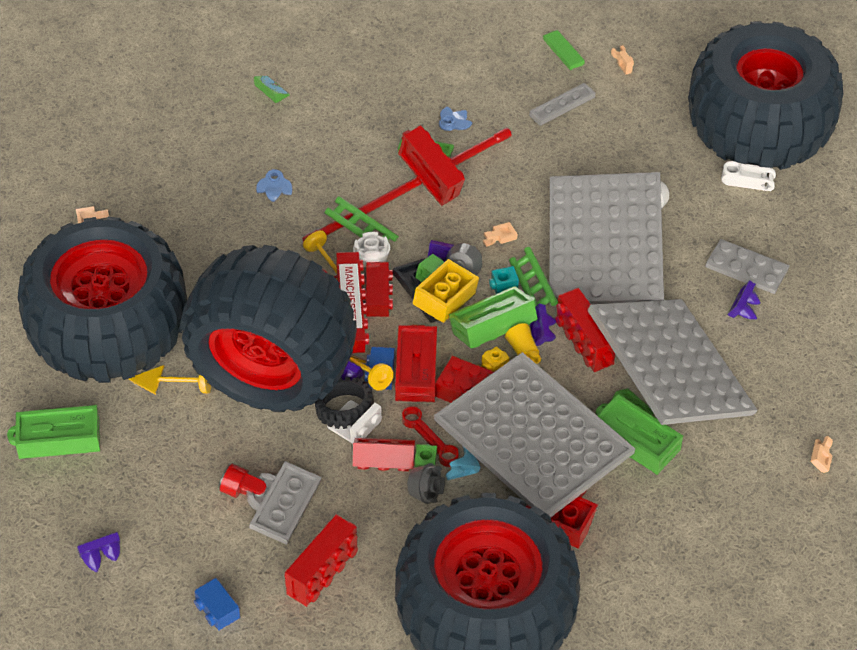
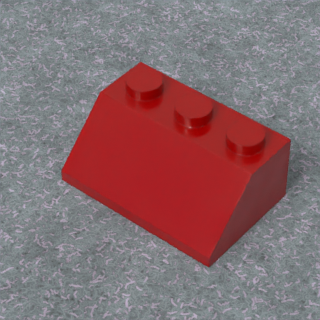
M578 496L551 517V521L557 527L561 526L569 538L570 545L579 549L588 534L598 504Z

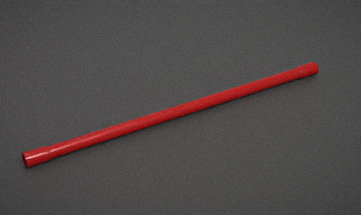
M506 127L486 140L452 157L451 160L456 166L489 147L510 138L512 133ZM415 177L358 209L368 214L423 183L418 177ZM349 213L343 217L349 220L354 214ZM334 221L314 232L324 231L327 236L344 226ZM310 233V234L304 236V237L302 238L303 242H304L305 239H306L309 235H311L312 233Z

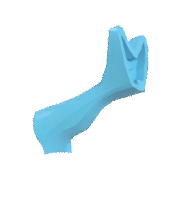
M464 446V456L449 463L451 470L446 474L447 480L479 472L480 465L477 458Z

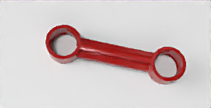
M410 406L403 410V425L407 428H414L429 445L437 446L440 464L445 467H451L449 463L459 459L458 449L453 445H446L422 420V412L419 408ZM409 414H415L419 418L417 420L410 421L407 420L405 417ZM445 453H453L456 457L453 459H445L442 457V455Z

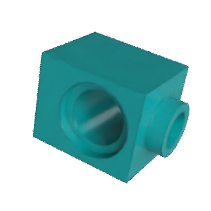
M514 266L492 270L489 285L491 290H495L496 294L514 286L518 288L519 279Z

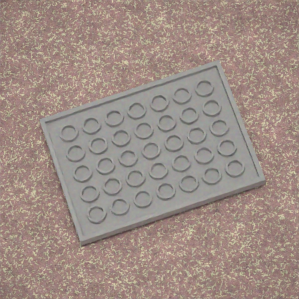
M660 172L550 177L549 285L557 301L558 295L576 288L582 291L591 305L664 300Z
M682 299L590 305L588 308L591 317L661 425L751 416L757 412V408L752 400L748 397Z
M523 352L434 415V420L523 501L531 508L533 506L540 508L550 517L635 453V448Z

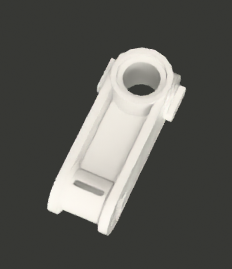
M729 161L724 164L721 180L726 185L772 191L775 186L773 179L776 177V172L772 168Z

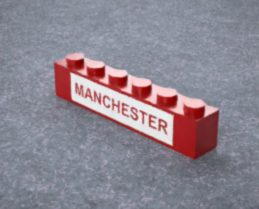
M359 252L336 253L339 287L347 292L351 300L350 304L354 310L353 320L357 321L356 338L352 353H365V345H369V333H365V330L368 329V318H364V315H367V304L363 303V300H366V291L361 286L365 285L364 274L360 273V271H363V259L359 260Z

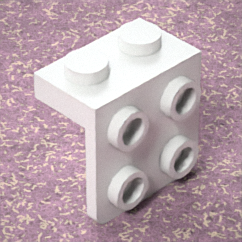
M348 401L339 411L355 408L359 404L354 401ZM374 403L352 427L348 425L347 429H343V426L336 429L333 425L332 427L327 426V428L353 444L355 438H366L381 422V406Z

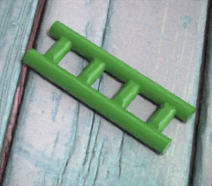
M340 196L335 200L339 205L334 210L328 207L324 212L360 238L363 237L364 233L372 232L374 229L384 234L383 238L386 236L388 240L391 239L394 242L399 237ZM344 209L354 214L349 220L340 215ZM359 219L369 224L364 230L355 225Z
M531 247L524 249L526 255L518 261L515 257L509 259L511 266H514L521 287L526 295H531V297L535 298V293L541 289L544 290L546 296L539 301L536 300V306L539 303L546 305L549 302L552 306L558 304ZM530 262L532 269L523 274L521 267ZM536 275L539 282L530 288L527 281Z

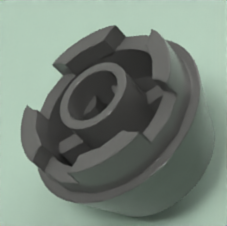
M460 243L454 245L447 253L446 261L450 259L477 276L482 268V255L475 246Z
M432 463L413 468L407 482L409 494L425 504L437 503L438 495L443 494L445 488V477H441L440 473L442 468Z

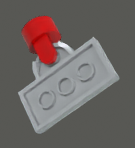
M286 461L277 476L261 473L260 476L254 477L249 474V470L232 463L225 469L219 483L220 492L237 498L240 493L247 495L248 503L257 511L249 528L287 545L315 494L322 477Z

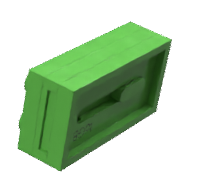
M514 286L449 314L452 332L469 348L479 347L485 342L495 340L499 336L506 334L515 325L523 323L529 325L531 322L536 321V300L531 295H526Z
M619 394L609 404L603 403L596 409L595 415L635 448V453L630 458L656 475L681 450L683 435L667 425H661L658 419Z
M97 405L16 412V425L9 428L7 433L8 441L11 445L16 446L19 459L100 452V419Z

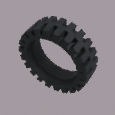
M340 377L338 383L322 400L320 398L316 400L315 409L318 419L324 425L327 424L328 427L334 425L336 429H339L340 426H343V429H347L348 425L352 427L374 404L371 387L369 388L367 383L364 384L363 380L358 381L357 378L350 380V377H345V380H342V377ZM344 395L357 396L363 400L357 407L349 410H333L326 406L333 398Z

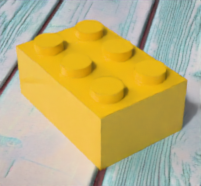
M448 259L416 287L413 305L444 323L450 318L449 314L456 312L476 293L479 277Z

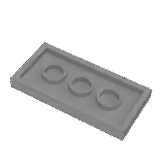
M720 239L705 267L744 283L750 280L756 284L755 287L775 294L790 265Z

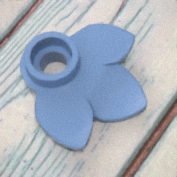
M445 107L440 112L439 126L445 131L453 129L465 130L472 125L471 121L466 120V110L453 112L449 107Z
M273 169L268 171L266 177L257 183L256 190L257 193L266 192L268 199L274 202L281 193L292 195V184L283 177L281 171Z

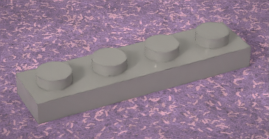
M583 83L530 111L529 116L541 126L595 98V92L587 84Z

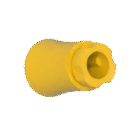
M523 323L510 328L505 334V339L512 346L517 356L523 352L534 363H540L541 356L532 337L529 325Z

